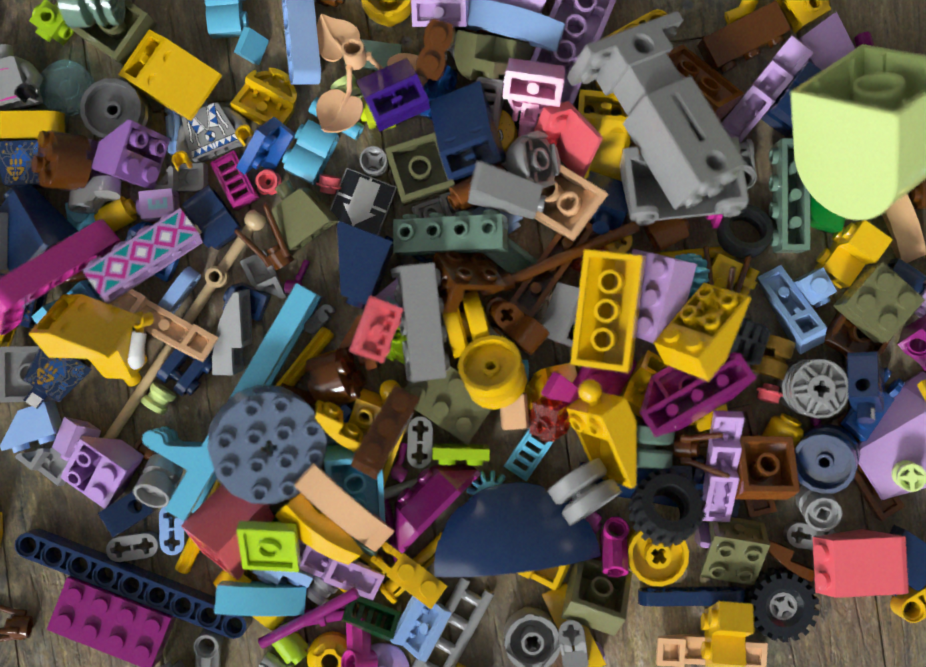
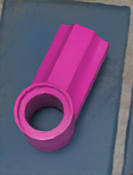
M617 516L611 517L605 522L599 538L602 545L603 573L608 575V577L615 578L628 574L627 535L629 533V525L624 519ZM610 532H615L618 536H614Z
M346 623L347 651L342 655L341 667H378V656L374 650H371V634Z

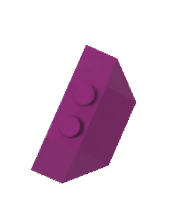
M733 352L728 354L726 361L709 381L668 366L650 377L640 414L656 438L683 429L731 401L756 379V376L741 354Z
M433 465L430 469L426 468L419 474L417 482L410 489L406 488L399 494L394 509V543L402 554L481 475L473 465Z

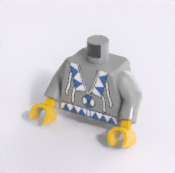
M205 100L192 121L182 116L183 124L179 127L176 153L172 155L171 160L177 171H180L179 167L183 163H186L188 168H192L193 165L190 157L196 163L206 162L245 146V139L248 136L253 137L254 132L249 127L245 118L230 107H222L218 102L208 105L207 100Z

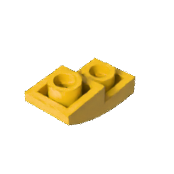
M317 400L315 404V418L320 426L334 440L356 453L363 441V431L352 423H344L343 411L337 405Z

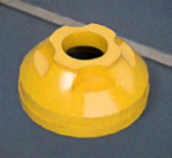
M331 631L316 637L308 649V667H324L322 658L327 654L336 656L338 659L337 667H341L342 655L347 651V636L340 632Z

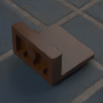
M448 251L447 253L435 252L432 263L435 264V269L439 270L441 280L440 286H437L438 297L442 298L446 313L457 312L460 301L464 297V289L504 290L506 284L485 254L478 252L458 253L455 251Z

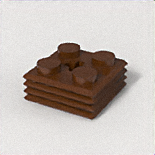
M838 311L826 330L824 344L847 358L848 353L878 352L880 358L889 342L874 343L865 334L863 337H858L857 327Z

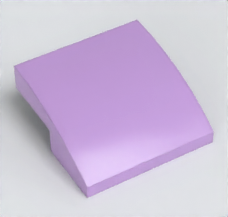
M411 0L412 27H427L432 18L453 24L455 27L468 26L469 0Z

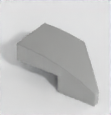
M192 163V168H188L186 164H181L179 167L180 171H177L174 166L170 165L166 170L168 173L159 183H156L154 190L172 188L177 192H199L208 185V164Z
M266 249L261 250L266 256H269ZM256 254L240 260L251 285L256 290L268 292L282 299L286 297L284 288L273 265L267 268L262 259Z
M41 448L32 452L19 453L15 456L16 459L29 469L38 470L57 486L65 485L66 481L60 477L68 461L61 459V454L55 449Z

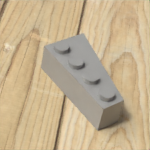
M434 263L399 266L390 269L392 279L397 278L398 285H396V290L394 291L395 303H398V306L403 309L399 329L401 334L406 335L407 341L402 342L407 380L416 382L447 378L446 371H449L450 363L447 354H444L443 348L447 335L445 326H441L440 314H443L444 307L442 298L438 297L437 286H440L441 282L439 270L435 269Z

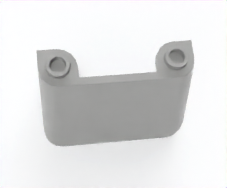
M738 137L730 138L741 155ZM638 147L623 149L619 165L630 219L637 222L638 225H648L655 220L716 214L732 217L739 215L749 202L742 167L736 172L738 177L735 180L723 185L724 190L712 198L705 195L699 203L690 208L684 205L674 209L644 158L639 155Z

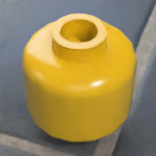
M781 413L780 416L771 417L762 436L793 437L795 449L803 438L804 431L800 427L802 425L800 421L790 415Z

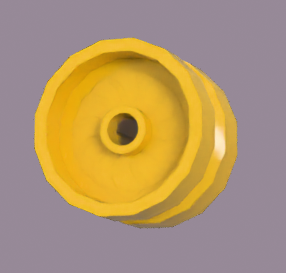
M477 290L464 293L462 302L465 311L459 312V308L456 313H446L445 310L443 311V318L454 359L459 358L468 346L467 337H472V341H475L480 337L489 336L490 327L487 315L484 311V306H481Z
M485 336L471 342L462 352L458 362L459 374L471 399L481 407L493 410L506 408L515 403L524 393L527 384L526 370L522 363L520 352L513 342L505 337Z
M632 526L627 535L628 567L636 577L650 586H665L678 580L684 574L689 562V550L686 541L684 540L676 546L673 543L670 547H663L662 542L656 546L651 544V538H648L646 541L641 538L643 535L641 530L636 532ZM654 549H657L658 552L655 555H652V551Z

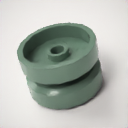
M636 423V467L671 468L673 453L668 449L658 448L656 445H670L674 443L675 431L655 438L647 424Z

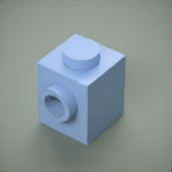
M824 267L814 269L793 281L809 304L814 305L815 308L831 301L829 296L837 292Z

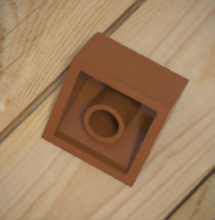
M740 437L742 450L737 469L739 482L735 499L788 500L800 492L793 437Z

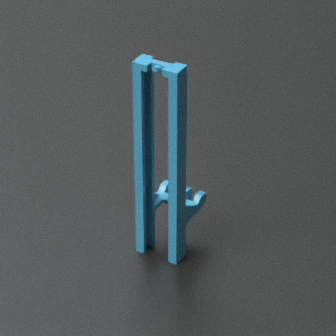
M296 283L230 398L237 392L258 385H273L303 334L305 322L315 313L324 297ZM167 426L148 430L145 434H142L143 444L187 470L165 508V511L185 521L191 512L194 513L205 502L217 479L207 449L208 436L204 442H190L180 440L177 431Z

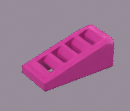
M233 150L210 164L232 208L238 211L259 200L260 196L248 174L244 175L236 168L240 160ZM233 160V166L221 171L220 166ZM238 170L239 174L228 180L225 179L224 176ZM240 179L243 180L244 183L234 187L233 189L230 188L229 185L235 183ZM247 188V193L237 198L234 194Z

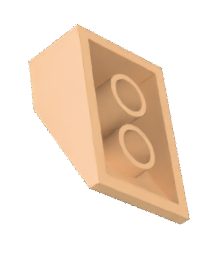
M560 164V173L553 180L556 182L551 186L542 188L541 195L546 196L542 213L536 212L534 219L574 241L608 194Z

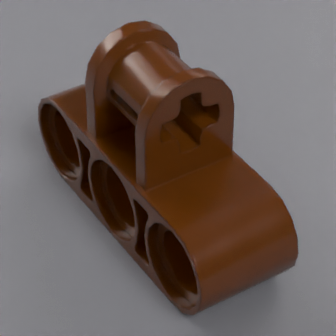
M493 297L485 305L484 311L487 318L492 322L491 328L501 337H505L513 342L517 348L529 355H532L550 335L549 331L536 319L523 313L516 305L507 302L501 297Z

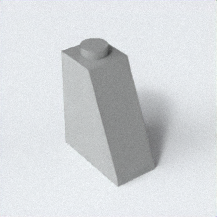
M477 161L468 203L534 219L536 212L542 213L546 196L541 195L542 185Z

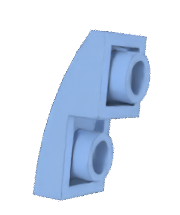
M253 570V573L257 574L258 579L267 584H272L273 582L278 585L282 576H285L291 584L298 587L303 585L308 588L314 577L313 574L299 570V572Z

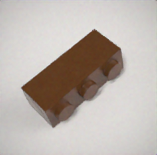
M775 0L702 38L697 47L704 61L714 70H720L723 74L736 67L738 60L745 58L746 61H749L761 53L760 49L766 46L772 49L785 41L784 36L791 28Z
M394 385L354 454L351 467L377 480L416 411L420 398Z

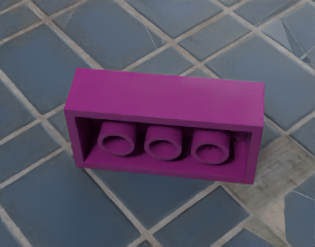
M69 576L66 578L46 630L139 667H154L161 659L177 617Z

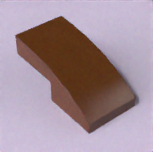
M769 539L770 547L768 553L776 561L800 577L811 582L813 581L815 576L813 569L791 560L794 553L792 549Z

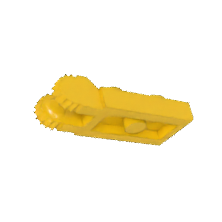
M387 542L382 544L383 550L397 559L394 565L390 568L381 558L374 555L370 561L387 573L386 576L429 609H432L447 588V585L406 554H401Z

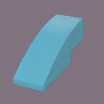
M222 580L217 585L214 614L238 616L305 614L307 587L278 583V585L275 583L267 584L261 581L245 583Z

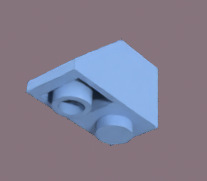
M55 401L43 402L38 409L30 406L18 410L0 444L1 451L12 449L13 453H17L31 448L29 443L37 440L40 445L54 441L56 438L55 434L58 433L62 423Z

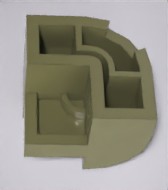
M457 30L454 59L457 69L462 76L469 80H477V77H484L505 82L509 58L531 61L534 46H531L527 41L509 37Z

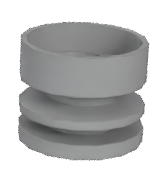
M824 359L796 360L788 364L789 367L785 379H778L777 386L780 387L779 393H783V397H780L782 404L791 412L814 418L830 417L838 413L848 399V378L844 370L834 362ZM814 385L820 386V391H814Z

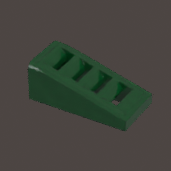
M360 596L346 604L342 621L388 641L394 638L401 612ZM355 602L360 604L356 618L351 616ZM366 607L369 610L365 621H362L361 618ZM375 611L377 612V616L375 619V623L373 625L370 623L373 613ZM385 616L386 619L383 628H380L379 626L382 617Z

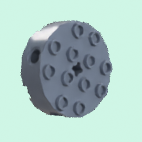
M258 385L237 392L220 408L209 426L207 449L218 480L231 494L250 503L276 504L296 497L301 492L294 486V483L313 463L320 469L324 464L327 440L324 429L315 418V412L302 397L282 386ZM270 440L272 442L269 444V447L263 448L266 446V441Z

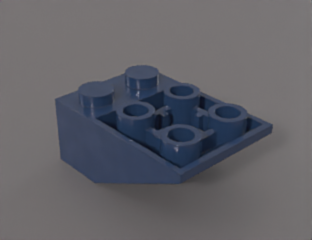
M481 81L429 101L438 150L448 180H459L473 175L477 161L493 167L506 162V154Z

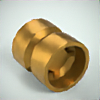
M770 334L761 363L750 365L749 368L753 372L784 380L789 367L786 360L792 358L796 343Z

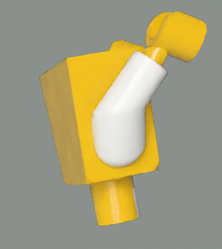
M143 311L134 313L140 317L133 326L135 332L132 330L118 345L116 352L108 359L88 358L105 378L123 379L128 387H133L141 382L142 376L139 371L147 362L144 327L150 326L154 322V316L151 312L143 314Z

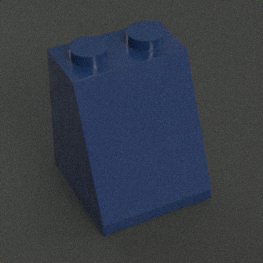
M30 183L19 188L14 186L9 189L4 195L6 200L3 204H0V213H8L7 268L9 272L79 232Z
M339 221L337 236L341 295L347 297L346 303L364 310L369 297H375L379 291L393 255V242Z

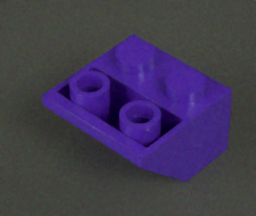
M408 58L356 80L379 132L430 109L429 99Z

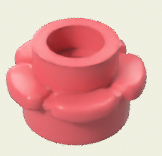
M264 169L255 177L257 190L263 195L276 194L275 188L282 183L281 176L278 173H274L272 169ZM267 180L271 181L269 185L266 184Z
M320 174L319 181L315 183L317 186H320V192L336 194V190H341L342 188L340 187L341 178L333 175Z
M763 383V387L757 388V399L771 404H779L783 393H779L780 387Z

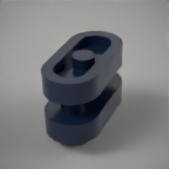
M175 349L161 366L156 377L165 384L171 379L175 380L177 383L173 390L182 397L186 394L191 396L201 385L198 380L204 373L209 374L212 371L213 351L211 350L205 361L202 362ZM190 357L194 361L186 372L182 373L180 368Z

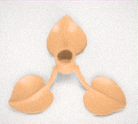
M321 14L317 22L319 55L330 62L338 61L343 57L347 70L346 93L339 89L329 90L320 96L316 106V114L321 129L324 132L337 133L353 127L360 120L363 113L362 100L356 96H351L352 71L361 69L368 60L378 70L383 69V67L372 57L371 52H365L363 42L360 40L359 30L355 25L345 20ZM410 53L396 54L389 58L387 66L408 58L416 72L418 55ZM418 76L422 86L429 80L428 78Z

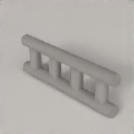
M460 577L445 605L452 612L448 622L463 631L455 644L444 639L441 635L435 644L439 649L449 653L443 667L456 666L494 596V593L487 589L484 590L481 596L468 590L467 587L470 580L466 577ZM461 598L476 606L468 620L454 613ZM417 658L412 667H439L428 661V659L424 662L419 661Z

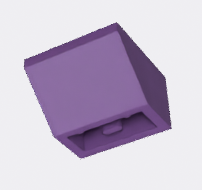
M127 120L99 141L91 169L116 177L129 184L154 190L170 138L134 121Z
M83 436L79 439L60 478L105 509L125 492L144 455L122 440Z

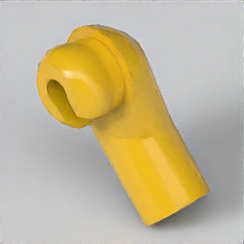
M741 0L739 7L724 13L726 23L729 25L754 12L759 0Z

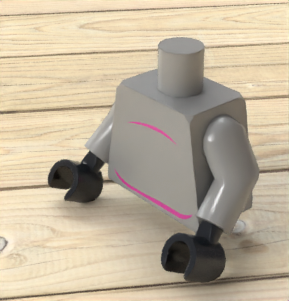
M1 44L0 111H14L42 104L43 99L39 89L43 81L42 75L32 63L14 56L11 45Z

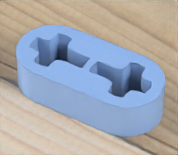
M190 266L185 268L162 297L158 306L174 314L197 285L201 274Z
M165 506L161 508L159 513L160 547L167 555H176L184 549L188 540V534L181 527L185 521L175 518L173 526L172 517L167 516ZM173 531L175 540H180V544L175 546V548H173L171 543H168V540L173 536Z

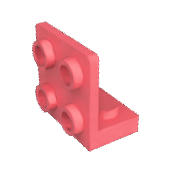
M569 101L562 102L559 106L551 105L544 107L534 129V132L540 131L548 135L549 137L545 139L549 144H555L560 160L565 166L584 178L603 137Z
M370 296L349 351L383 363L391 350V341L401 323L403 309Z

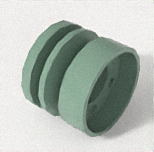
M58 0L62 17L71 28L91 27L94 25L95 20L100 26H107L109 23L113 26L121 25L125 18V0Z

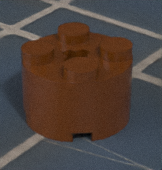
M40 131L38 135V155L32 158L31 163L32 172L38 173L40 185L47 188L64 190L84 188L89 180L92 160L86 159V150L91 151L88 138L83 135L57 131Z
M349 347L337 348L306 361L305 373L309 371L311 373V380H308L307 384L315 402L317 400L325 403L331 402L340 407L352 403L361 397V387L366 384L365 377L362 371H357L354 364V356L349 351Z

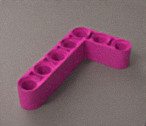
M103 219L95 221L0 278V335L12 331L21 323L25 305L85 269L87 264L94 258L104 257L112 252V248L121 242Z

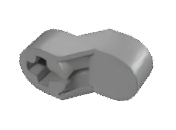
M94 176L84 188L69 192L68 209L82 214L96 213L106 201L120 199L122 181L113 176Z
M574 620L565 621L559 628V643L563 667H588L589 661L584 629L580 623Z

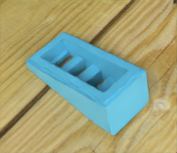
M532 420L530 428H527L503 467L527 481L557 436ZM535 432L546 440L542 444L531 437V435ZM529 441L540 449L536 453L525 446V444ZM523 450L534 457L532 462L519 454L520 451ZM517 459L528 466L527 470L524 471L513 464L514 460Z

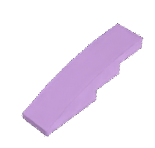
M794 35L788 38L747 89L742 99L722 121L721 125L729 138L738 137L739 143H741L774 104L777 97L793 80L795 74L814 53L811 48Z
M713 412L710 433L722 432L724 436L722 438L709 439L706 465L730 474V477L724 478L705 471L702 500H706V507L702 511L706 512V515L702 521L730 522L739 482L737 469L742 450L740 444L744 423L742 412Z
M298 538L301 560L300 570L322 578L323 582L346 591L355 587L359 592V596L374 600L385 575L356 559L349 565L333 560L317 552Z

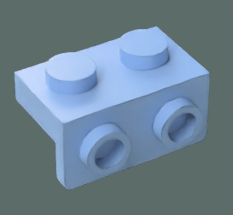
M412 596L398 622L394 638L390 641L393 644L404 646L419 661L426 662L452 612L438 601L432 609H429Z

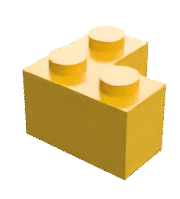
M866 220L850 223L847 226H843L842 232L835 233L832 236L834 242L829 249L825 248L816 259L818 264L814 269L824 267L831 282L839 289L850 287L864 266L876 263L893 239Z
M719 601L705 609L701 615V629L705 630V641L701 645V656L705 659V666L745 667V637L754 633L753 604Z

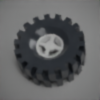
M773 567L767 568L768 573L760 571L758 575L760 578L756 580L751 589L745 588V594L748 596L745 599V603L753 604L754 627L764 636H768L774 641L779 639L782 642H789L788 638L797 641L800 639L799 633L806 636L810 632L806 629L807 626L810 624L814 627L816 621L812 619L813 615L819 616L820 611L815 607L816 604H819V599L814 595L816 593L814 588L804 578L785 568L779 567V570Z

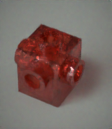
M542 396L533 402L532 409L529 412V433L538 436L540 440L546 442H554L566 434L571 425L566 408L571 403L551 399L546 396Z

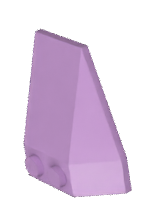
M924 371L918 372L904 382L902 390L894 397L895 400L867 441H860L858 443L860 450L858 464L882 500L910 493V491H906L898 486L892 479V468L897 462L910 460L922 467L926 472V401L917 386L920 381L926 380V373Z

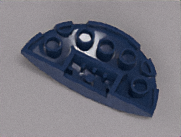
M509 482L497 484L475 493L473 498L464 505L459 506L452 513L445 524L440 540L437 542L434 571L435 577H477L514 574L573 564L599 557L601 554L596 535L590 523L584 518L570 526L563 516V509L571 503L570 500L563 504H555L548 490L541 485Z

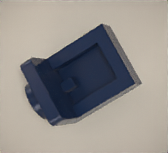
M243 282L233 284L227 288L223 296V301L225 302L223 310L233 292L250 289L251 318L256 321L262 320L271 297L270 294L256 290L254 287Z

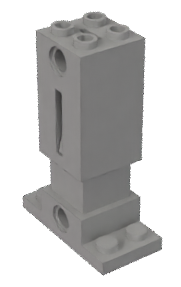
M678 11L586 45L566 76L572 86L581 82L587 84L596 79L605 95L615 94L628 115V118L623 123L625 129L636 147H638L639 152L674 209L684 205L690 208L699 203L705 195L712 198L724 190L723 185L735 180L738 177L736 172L746 164L693 78L690 76L682 79L668 57L669 52L673 48L669 40L677 34L676 30L683 22V18Z

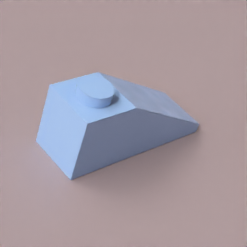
M781 265L757 277V281L789 340L796 343L795 348L799 354L825 342L827 327Z

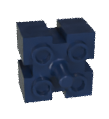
M808 61L795 74L793 80L777 97L774 104L761 120L786 138L793 134L791 91L822 70Z

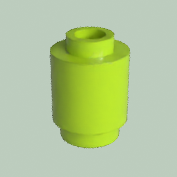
M298 631L272 644L286 664L292 661L296 665L308 655L305 650L309 645Z

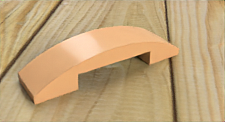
M905 194L881 214L893 240L890 245L896 258L909 263L926 255V246L916 212L908 194Z
M133 289L109 303L131 313L143 311L144 314L151 312L154 316V322L152 325L144 327L145 332L202 362L205 361L219 339L195 324L192 325L154 304L146 296Z
M314 463L294 483V486L325 515L371 550L376 552L394 533V529L376 514L368 511Z
M677 634L658 636L656 665L684 667L685 664L705 665V659L701 656V645L705 641V635ZM745 638V667H766L768 643Z

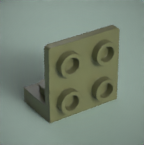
M731 517L730 522L708 521L711 542L700 570L701 577L754 585L770 547L765 523Z

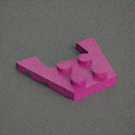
M633 358L632 370L629 372L582 366L573 383L561 374L553 372L541 394L551 399L573 403L580 398L578 391L580 384L585 380L592 379L600 384L602 393L620 396L637 363Z

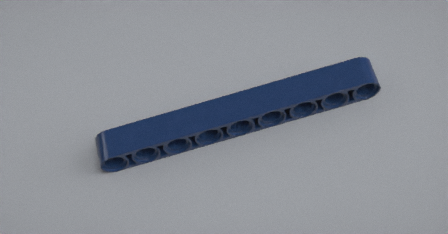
M39 528L30 530L18 536L15 541V551L23 558L225 637L239 638L251 625V616L217 614V618H210L206 614V608L210 607L215 610V596L128 562H115L105 553ZM30 537L36 541L35 549L29 544ZM55 547L61 550V559L56 557L54 553ZM80 557L86 559L88 563L87 569L80 565ZM105 567H109L113 571V579L106 576ZM130 577H134L139 581V589L132 587ZM156 587H160L164 590V599L159 598L156 595ZM181 597L189 599L191 608L182 606ZM231 618H239L242 621L243 627H234L231 623Z

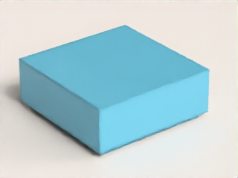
M244 27L234 53L253 64L260 65L269 40L253 29Z

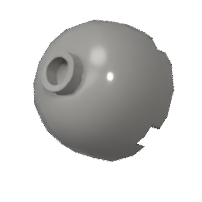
M540 131L518 137L508 148L506 154L508 173L542 185L543 188L553 185L556 182L553 181L554 177L560 173V157L557 147L554 143L549 144L545 139L549 136Z

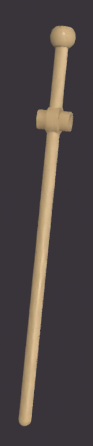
M254 209L250 210L245 215L244 222L246 225L241 232L250 239L255 230H261L265 226L266 217ZM239 237L236 238L220 264L210 267L206 271L205 280L207 283L183 317V320L193 324L215 289L224 287L228 283V270L246 245ZM216 273L220 275L218 281L215 280ZM165 344L103 438L116 439L143 396L149 390L152 382L157 378V372L175 348Z

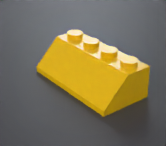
M584 250L571 365L622 372L632 370L646 257Z

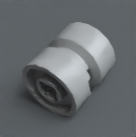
M154 454L150 456L143 470L144 474L140 476L133 491L135 497L143 504L150 507L163 508L169 503L175 491L174 487L178 484L183 473V468L160 454Z
M804 485L799 488L800 492L795 497L796 504L811 528L818 531H826L834 528L840 522L842 510L832 493L822 494L814 492Z

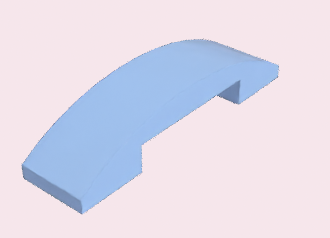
M469 0L468 26L460 28L479 32L481 29L529 42L531 46L557 52L565 23L531 10L501 2Z

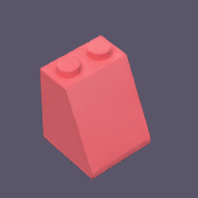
M221 484L181 527L204 555L238 581L245 571L242 568L236 530L239 521L272 523L275 516L269 509L271 504L250 503L231 494Z
M859 529L813 537L816 593L835 598L909 593L905 536Z

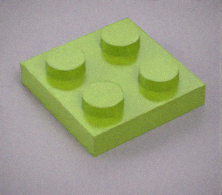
M434 443L433 460H439L438 464L455 465L456 460H466L467 465L480 466L483 465V461H490V448L488 444Z
M239 521L236 530L243 569L299 572L301 560L297 524Z

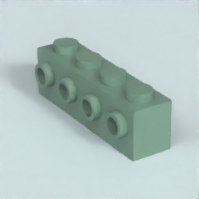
M782 138L774 143L769 150V163L772 164L773 175H770L769 190L773 191V202L769 205V217L773 219L774 228L769 245L773 246V253H801L810 250V193L803 184L796 168L793 138Z
M485 210L483 215H473L469 211L456 212V216L446 217L445 213H430L429 218H419V215L405 214L402 215V219H393V253L400 256L435 255V252L447 253L448 251L458 253L508 252V218L500 214L499 210Z

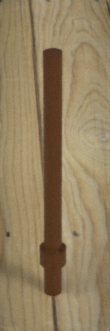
M635 221L630 222L515 273H505L500 276L506 284L504 290L505 292L515 288L517 283L584 255V250L594 251L639 231L638 225ZM501 290L480 291L483 295V298H485Z

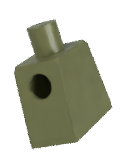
M285 181L275 188L282 202L272 209V214L288 250L302 249L339 222L335 214L310 188H299L295 191L290 181Z

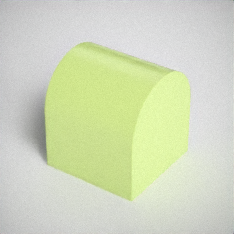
M862 44L791 91L796 168L809 193L829 211L849 219H870L884 212L926 179V55Z

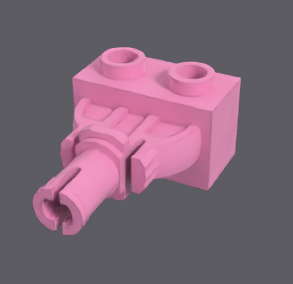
M509 58L503 98L509 100V104L513 109V121H517L518 113L521 111L518 137L534 132L538 114L541 115L544 107L560 105L565 66Z

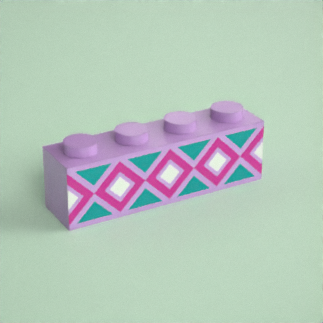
M181 208L176 211L172 210L165 213L160 218V221L153 226L141 228L131 240L116 244L112 248V252L104 257L94 258L87 264V268L82 271L102 299L109 304L203 242L198 231Z

